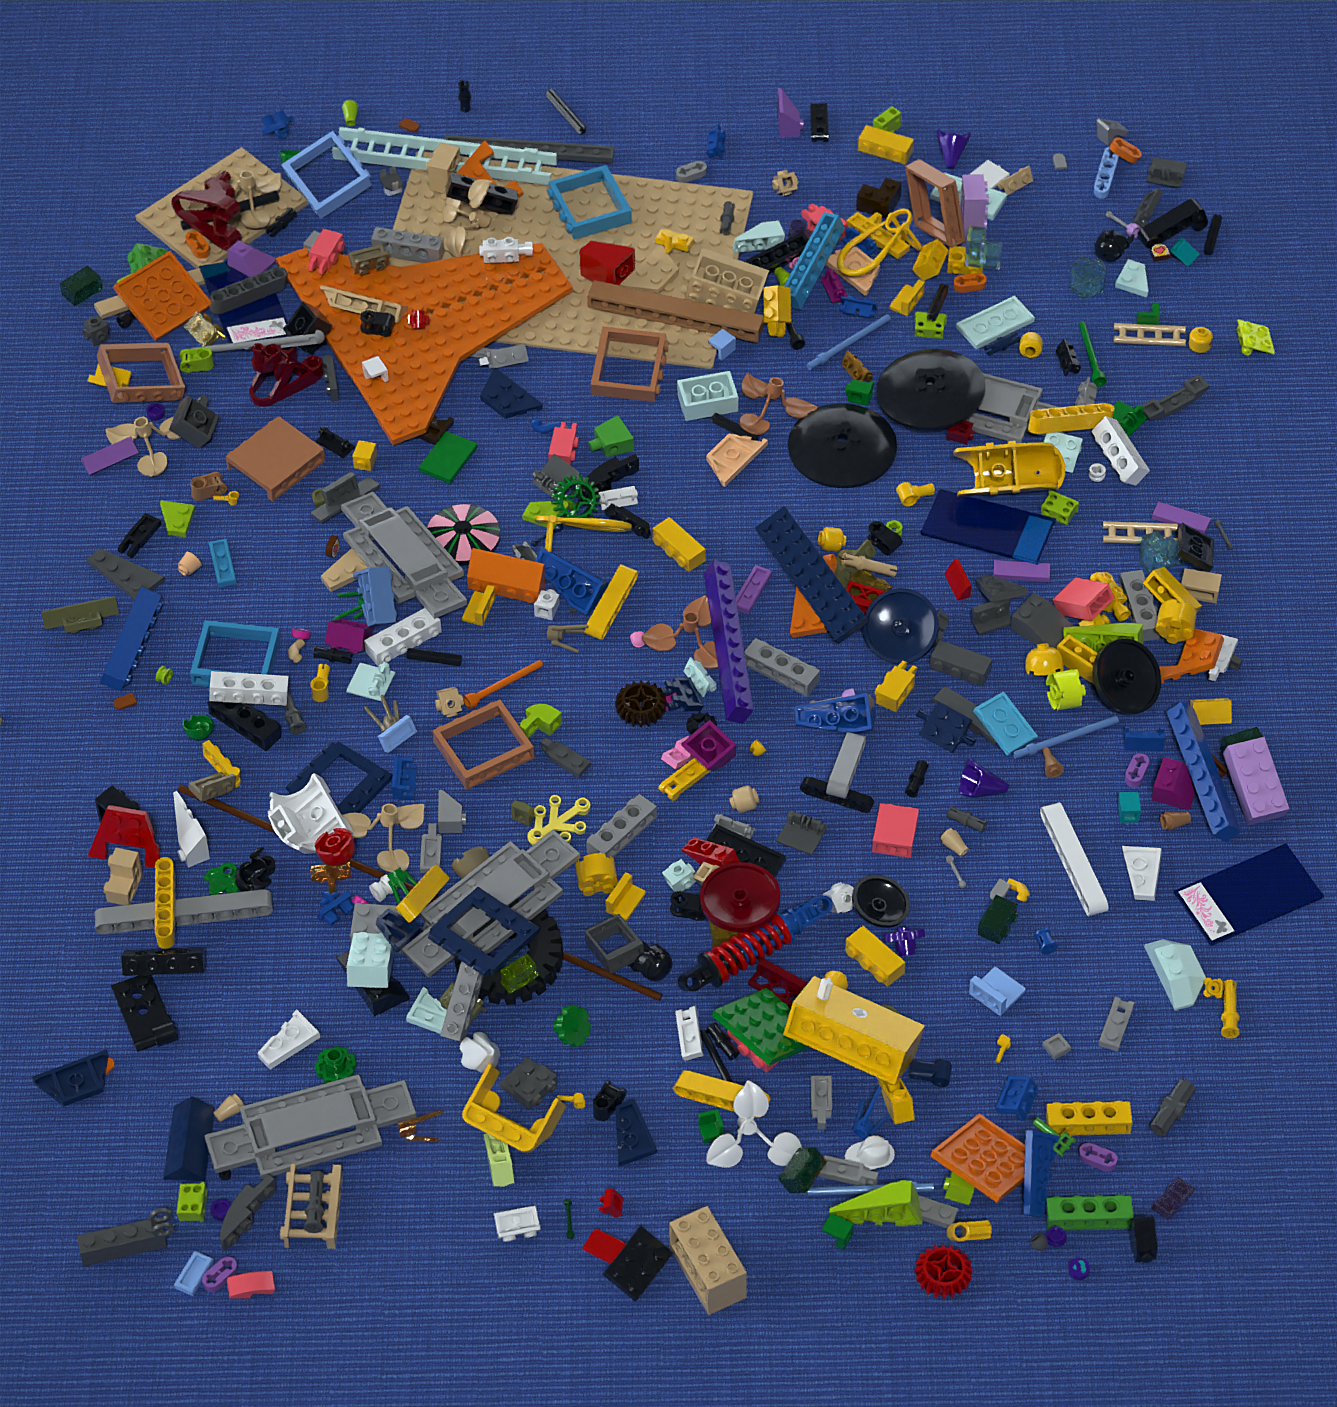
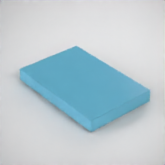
M1004 691L975 707L973 710L1007 756L1036 740L1038 737Z

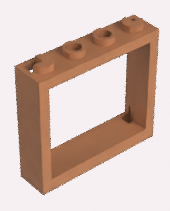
M920 159L906 165L905 169L915 226L951 248L964 242L965 235L956 180ZM926 181L938 188L944 224L931 216Z
M602 327L590 384L591 395L655 402L656 395L661 390L659 381L663 380L664 371L662 366L666 365L665 351L668 352L669 341H666V334ZM610 341L658 346L650 387L602 381Z
M169 343L100 344L97 360L112 403L182 400L185 386ZM162 361L171 385L118 387L110 362Z
M500 699L432 730L434 744L466 790L534 759V746ZM500 715L521 746L470 770H466L446 740Z

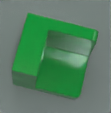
M1152 302L1151 312H1137V324L1159 325V303Z
M718 1109L698 1114V1128L704 1144L714 1142L716 1138L724 1134V1125Z
M831 1213L822 1228V1232L837 1238L836 1247L844 1250L853 1236L854 1223Z

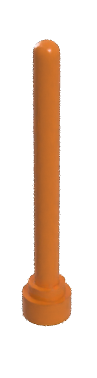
M538 660L478 693L469 692L463 696L464 704L468 709L476 707L477 703L484 697L541 668L543 662Z

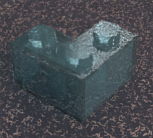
M969 226L965 266L1000 269L1003 242L985 240L986 227Z
M1158 530L1142 537L1139 562L1149 575L1155 569L1161 567L1169 569L1182 563V560L1177 556V541L1172 536L1163 538Z

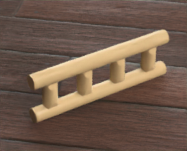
M1114 323V330H1119V336H1114V343L1186 346V339H1180V333H1185L1186 326ZM1126 331H1137V337H1126ZM1144 332H1155V338L1144 337ZM1162 332L1173 333V339L1162 338Z
M1103 521V529H1109V536L1103 535V543L1177 545L1178 538H1172V531H1177L1178 525L1172 523ZM1116 529H1127V536H1116ZM1135 530H1146V537H1136ZM1153 530L1164 531V537H1153Z

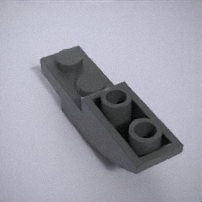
M267 1175L255 1188L247 1184L235 1198L222 1224L220 1233L222 1250L226 1251L230 1246L235 1245L238 1238L244 1232L251 1229L254 1223L252 1213H256L260 1209L261 1204L266 1199H270L276 1191L275 1179Z

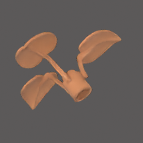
M747 373L741 384L743 394L752 399L768 397L760 417L754 414H744L739 422L740 426L751 434L760 435L766 433L769 430L770 423L763 420L770 399H777L780 395L783 406H786L785 411L796 418H804L809 412L816 410L818 406L793 397L786 398L785 400V390H782L784 382L780 378L773 377L766 384Z
M706 595L687 605L683 611V623H680L678 630L674 634L673 629L669 625L656 624L642 635V640L648 647L663 652L669 651L676 646L674 637H677L682 629L688 633L695 632L700 648L694 652V660L701 662L702 666L706 669L718 668L715 643L708 641L703 646L699 635L698 626L705 627L711 624Z

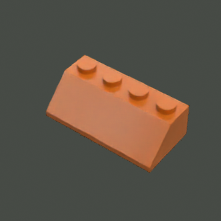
M473 548L467 573L468 589L485 592L487 585L495 587V595L535 603L541 590L545 591L546 588L545 566L543 563Z

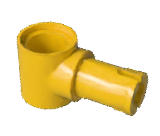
M904 482L896 488V492L902 504L910 507L920 497L934 495L935 488L932 483L912 486L911 483Z
M323 664L318 665L317 676L310 683L312 698L316 702H324L329 697L328 675L330 666L327 664L324 665V669Z

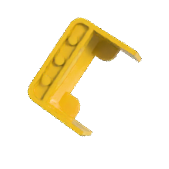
M488 1063L463 1109L462 1117L469 1125L523 1153H530L552 1135L567 1106L555 1098L545 1118L536 1120L531 1129L497 1113L501 1103L500 1097L491 1091L500 1072Z

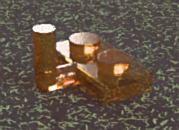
M350 861L341 866H329L327 864L310 866L311 881L319 883L327 881L330 894L334 891L337 892L335 879L344 880L351 877Z

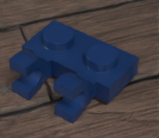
M674 677L673 681L665 680L666 688H661L662 693H665L666 696L672 695L673 701L667 703L669 711L677 710L680 707H683L685 711H701L704 704L691 677Z

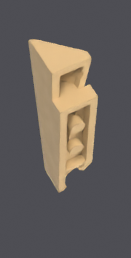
M320 286L327 296L330 306L361 314L365 310L390 313L395 317V323H399L408 308L405 305L329 286Z

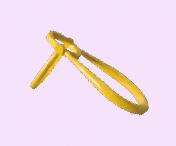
M898 209L893 213H889L884 222L849 241L840 251L837 258V266L841 273L854 277L872 271L885 258L899 234L912 247L920 251L922 246L909 229V225L913 220L911 212L908 209ZM908 214L907 221L900 225L896 216ZM893 221L897 228H890V222ZM885 225L890 233H896L878 256L867 266L854 270L845 267L844 260L847 253L879 228ZM904 230H906V232H907L908 235L911 237V239L906 235V233L904 232Z
M555 515L535 517L536 522L547 523L545 549L552 552L554 524L608 532H628L632 530L630 523L618 520L562 518Z

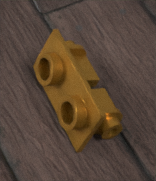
M847 350L841 362L842 367L854 380L871 381L873 379L872 372L863 367V363L858 359L857 355L851 354Z

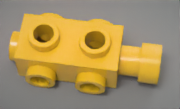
M1108 572L1092 574L1090 580L1109 584L1114 596V600L1103 611L1115 612L1114 615L1120 622L1126 620L1131 615V611L1127 606L1123 605L1128 598L1113 580L1112 575Z

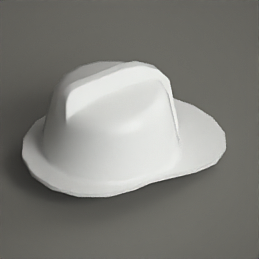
M870 1136L863 1142L851 1145L845 1154V1160L863 1163L869 1170L888 1166L895 1157L894 1149L888 1140L880 1136Z

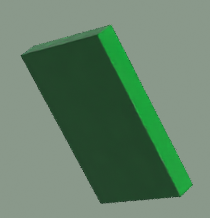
M445 431L419 466V472L451 484L476 451L478 445L475 442Z

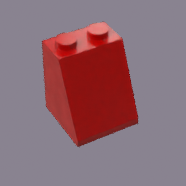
M589 241L579 251L581 276L592 282L595 280L620 285L635 270V249L633 247Z

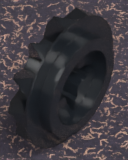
M699 711L698 714L692 713L691 717L687 718L686 728L692 735L699 729L698 723L702 721L706 723L710 720L717 726V721L708 712L704 714Z

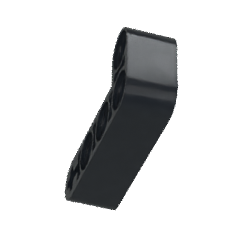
M1191 198L1143 226L1139 230L1138 236L1147 248H1152L1153 245L1161 244L1190 225L1196 231L1205 229L1208 225V219L1205 210L1195 198Z

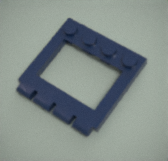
M338 741L336 744L330 742L322 750V753H319L309 763L310 766L307 765L297 775V778H294L286 786V789L289 791V795L302 790L310 781L312 774L315 773L319 776L340 756L368 774L337 806L341 815L360 813L387 786L393 776L388 771Z
M477 887L430 928L428 939L438 946L442 945V948L454 957L458 955L457 959L469 967L473 966L475 971L485 977L488 974L493 975L537 936L540 933V927ZM473 907L484 911L490 919L499 921L505 929L517 933V936L493 958L449 929Z

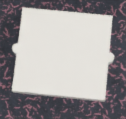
M987 160L969 175L983 174L988 188L993 189L1001 179L1004 180L1009 177L1010 173L1000 168V165L997 166Z

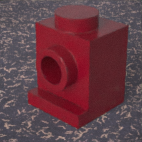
M965 420L949 427L946 440H953L967 445L969 440L973 441L975 435L973 430L974 423Z

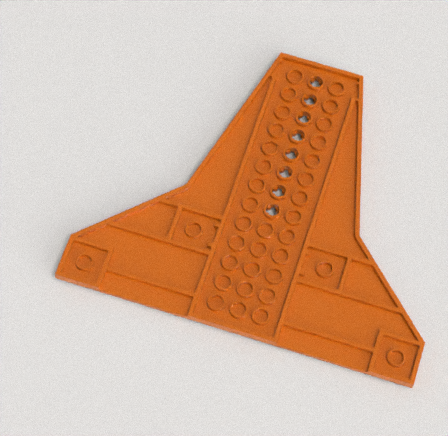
M542 242L532 244L533 256L519 254V262L484 263L483 256H480V253L404 267L388 265L382 270H369L368 273L363 275L359 273L354 274L349 257L343 254L338 255L336 263L332 265L330 270L327 269L323 275L318 273L319 267H316L313 272L308 270L310 259L309 252L307 251L308 248L306 247L275 258L277 266L286 269L287 281L293 287L300 300L319 309L333 325L325 336V341L347 375L351 377L392 445L426 433L462 360L573 292V286ZM320 286H329L405 305L408 308L399 323H394L390 336L365 334L360 330L362 323L360 314L330 306L327 301L328 298ZM412 310H423L425 315H429V324H425V329H412V324H407L408 315H412ZM378 356L388 369L389 381L385 383L380 375L366 379L363 375L362 362Z

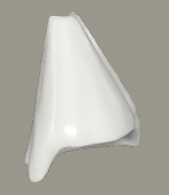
M475 1032L472 1040L465 1037L460 1043V1051L463 1053L461 1063L464 1067L484 1073L488 1063L493 1067L497 1066L500 1057L499 1047L494 1042H491L485 1033Z

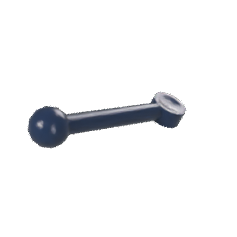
M561 524L557 525L553 530V534L557 531L561 532L564 527ZM546 534L537 540H532L531 546L536 547L539 542L546 539Z

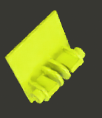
M1237 320L1239 326L1236 331L1244 355H1250L1254 349L1275 354L1268 327Z

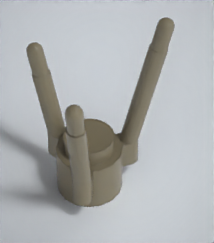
M587 624L549 625L547 640L552 641L551 645L560 646L579 653L578 649L559 641L564 639L565 633H584L585 629L582 628H588L589 626Z
M381 695L380 697L387 714L383 718V724L367 706H364V709L377 723L383 733L398 722L400 717L397 701H393L394 716L391 715L384 695Z

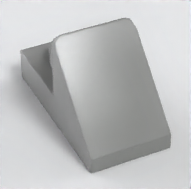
M1100 118L1097 120V137L1107 146L1111 144L1114 137H1125L1128 133V130L1118 121Z

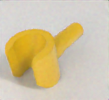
M231 491L229 496H213V500L228 501L230 505L234 506L237 504L239 493Z
M1004 1034L997 1041L1001 1048L995 1060L996 1063H1000L1004 1052L1011 1046L1010 1038Z
M576 1093L574 1096L557 1095V1099L561 1101L574 1102V1107L577 1109L585 1108V1099L581 1093Z

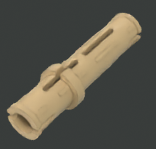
M844 553L842 556L845 559L841 560L842 565L856 567L860 571L864 569L895 577L897 573L894 572V570H897L896 565L866 559L865 556L857 557Z

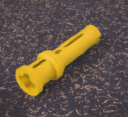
M1226 980L1223 983L1224 1012L1221 1015L1223 1022L1221 1034L1225 1038H1235L1240 1033L1237 1027V1022L1239 1021V1014L1236 1010L1237 983L1236 981L1233 982V980Z

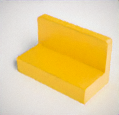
M918 279L913 287L906 284L890 304V309L908 316L924 295L925 282Z
M98 363L95 376L89 375L88 382L107 387ZM112 367L118 387H128L132 372Z
M487 585L484 593L474 591L462 616V621L480 626L484 625L496 599L494 586Z
M1229 698L1190 700V707L1195 710L1200 725L1232 722V708Z
M624 873L605 901L606 912L613 916L619 914L624 921L629 919L646 894L644 889L633 885L631 874Z

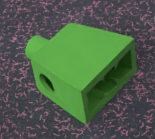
M617 415L594 429V440L589 441L588 446L591 452L601 449L606 457L633 451L634 438Z

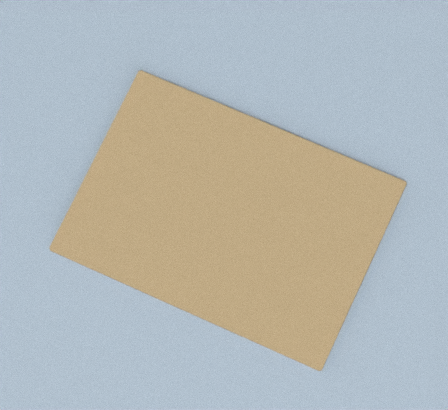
M424 152L422 158L432 159L433 153ZM460 156L459 162L465 163L469 157ZM491 160L489 166L501 167L502 161ZM508 162L506 168L518 169L519 163ZM524 164L523 168H532V171H534L536 165ZM541 166L542 172L551 173V181L583 172L582 170ZM411 169L393 230L441 237L444 239L445 252L442 260L455 258L447 248V239L451 230L456 229L457 226L472 224L469 216L457 212L453 222L444 221L443 207L447 199L446 194L430 190L429 183L427 182L428 170ZM612 174L632 210V223L573 240L570 232L566 231L565 223L561 222L558 210L555 211L553 201L549 199L547 193L549 185L516 181L524 193L518 197L513 215L481 206L478 207L490 216V223L486 228L480 226L479 228H465L467 230V238L461 256L480 253L479 245H483V241L488 238L504 240L506 237L518 239V244H525V242L532 241V244L542 242L573 286V292L493 342L514 345L525 344V346L597 355L602 327L665 333L666 341H669L668 352L665 351L666 364L706 369L713 368L717 348L709 344V339L715 335L713 333L589 308L587 295L593 282L581 276L579 251L589 241L633 247L635 249L636 269L660 245L655 243V237L661 229H668L694 237V244L688 252L673 248L668 253L679 268V274L659 293L685 299L689 282L702 248L738 260L740 252H732L734 240L745 233L753 198L752 191ZM492 178L497 185L503 187L512 182L510 180ZM602 181L560 193L576 223L617 211ZM731 201L735 204L734 222L731 225V233L723 235V233H720V217L724 210V203ZM461 202L460 210L468 213L476 211L467 202ZM390 257L388 265L404 267L425 262ZM610 341L607 356L655 362L658 346Z

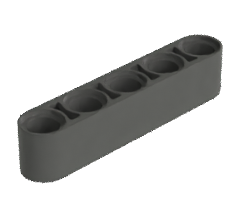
M275 267L212 292L210 297L211 312L223 314L285 289L287 284L286 269Z

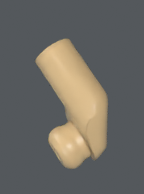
M299 638L288 649V657L294 663H298L302 659L299 651L305 645V642Z

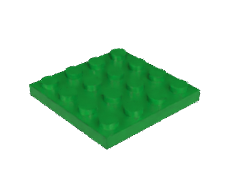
M767 988L717 1008L712 1014L713 1018L768 1066L811 1048L783 1035L791 1008Z

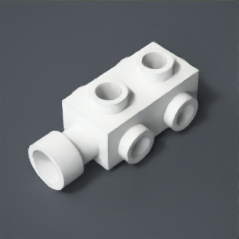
M506 237L504 240L488 238L483 241V245H479L480 256H483L484 263L519 262V254L533 256L532 241L518 244V239Z

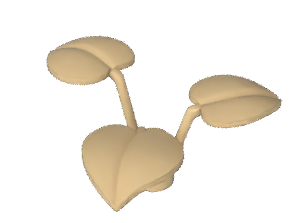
M242 171L240 173V180L237 181L233 198H236L241 186L243 191L249 193L252 213L242 215L241 223L249 228L266 227L270 222V216L263 210L254 211L252 190L253 188L256 191L260 190L263 194L279 191L281 188V173L255 180L252 171Z
M478 179L472 183L468 198L471 200L470 205L476 211L471 213L459 209L462 201L447 197L443 207L444 221L453 222L457 212L469 216V220L472 223L469 225H459L449 233L447 248L453 256L461 257L467 238V230L465 228H479V226L486 228L489 225L490 216L478 207L481 205L492 181Z
M138 417L134 424L127 423L113 428H106V435L111 444L130 436L133 442L134 439L138 438V435L145 439L150 455L142 457L138 461L137 467L141 474L149 477L161 474L168 464L167 457L163 452L153 454L148 440L152 429L161 436L167 435L171 440L181 438L169 430L174 417L165 420L159 429L152 422H148L146 417Z
M385 804L382 806L381 813H377V817L372 824L370 819L362 813L342 815V817L347 819L354 831L353 838L365 837L367 830H372L380 819L383 826L389 827V851H382L378 854V866L388 872H393L398 868H401L402 871L407 870L409 866L407 853L402 849H392V827L394 824L400 823V826L404 829L419 828L424 820V804H412L398 808L393 804Z

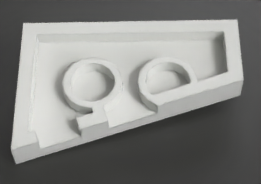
M1122 846L1135 900L1155 901L1162 849Z
M298 1010L292 1014L293 1017L288 1023L285 1022L281 1026L282 1030L276 1036H272L258 1052L259 1059L269 1069L277 1066L320 1038L316 1028Z

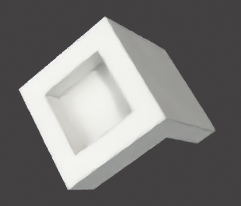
M378 356L362 362L363 375L366 379L380 375L385 383L389 381L388 369Z

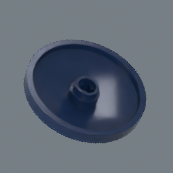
M906 588L886 591L870 604L865 613L866 618L869 620L863 626L867 645L873 653L886 662L900 664L902 661L907 662V664L915 662L924 657L937 640L939 633L937 612L932 603L917 591Z

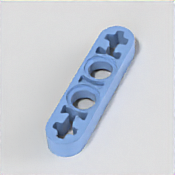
M1110 147L1104 150L1094 184L1093 194L1097 198L1103 199L1109 195L1119 156L1113 153ZM1104 165H1111L1112 167L1106 168ZM1106 176V177H1108L1109 179H1108V180H1103V179H1101V177Z

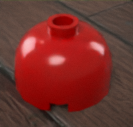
M345 828L333 829L334 832L330 834L327 832L323 833L315 842L317 855L323 863L329 866L344 865L355 853V842L350 831Z

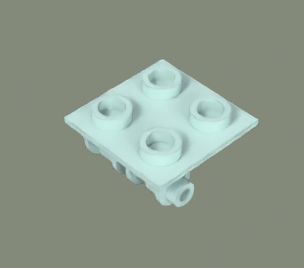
M1058 432L1046 433L1044 442L1052 443L1059 449L1064 458L1066 472L1073 473L1078 454L1081 452L1083 439Z
M386 662L380 664L379 667L359 663L346 692L382 702L380 696H385L395 672L390 671L389 664Z

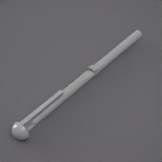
M316 330L315 334L203 347L210 348L212 352L239 349L249 350L256 343H261L264 347L268 344L281 345V348L320 344L324 341L325 335L322 331Z

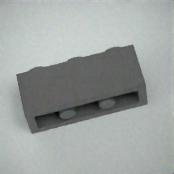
M939 640L931 655L930 668L983 687L992 669V658Z

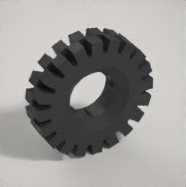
M519 898L509 904L508 907L512 908L519 902ZM544 909L530 920L540 927V933L527 944L530 950L527 951L526 959L517 966L501 967L493 975L488 974L483 977L478 995L480 999L483 1000L488 996L489 1003L499 1005L502 998L505 999L506 1005L516 1004V998L521 997L524 1003L532 1000V992L539 996L546 991V983L549 985L554 983L557 979L556 972L561 971L564 955L560 930L552 916L549 918L548 911ZM490 919L487 923H485L482 927L473 933V936L475 937L476 935H478L496 919ZM517 933L512 934L509 938L514 939ZM457 955L454 958L456 971L458 974L461 961L457 959Z

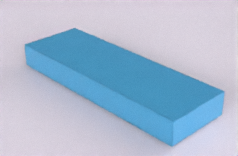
M227 539L208 542L218 588L236 585L237 581Z

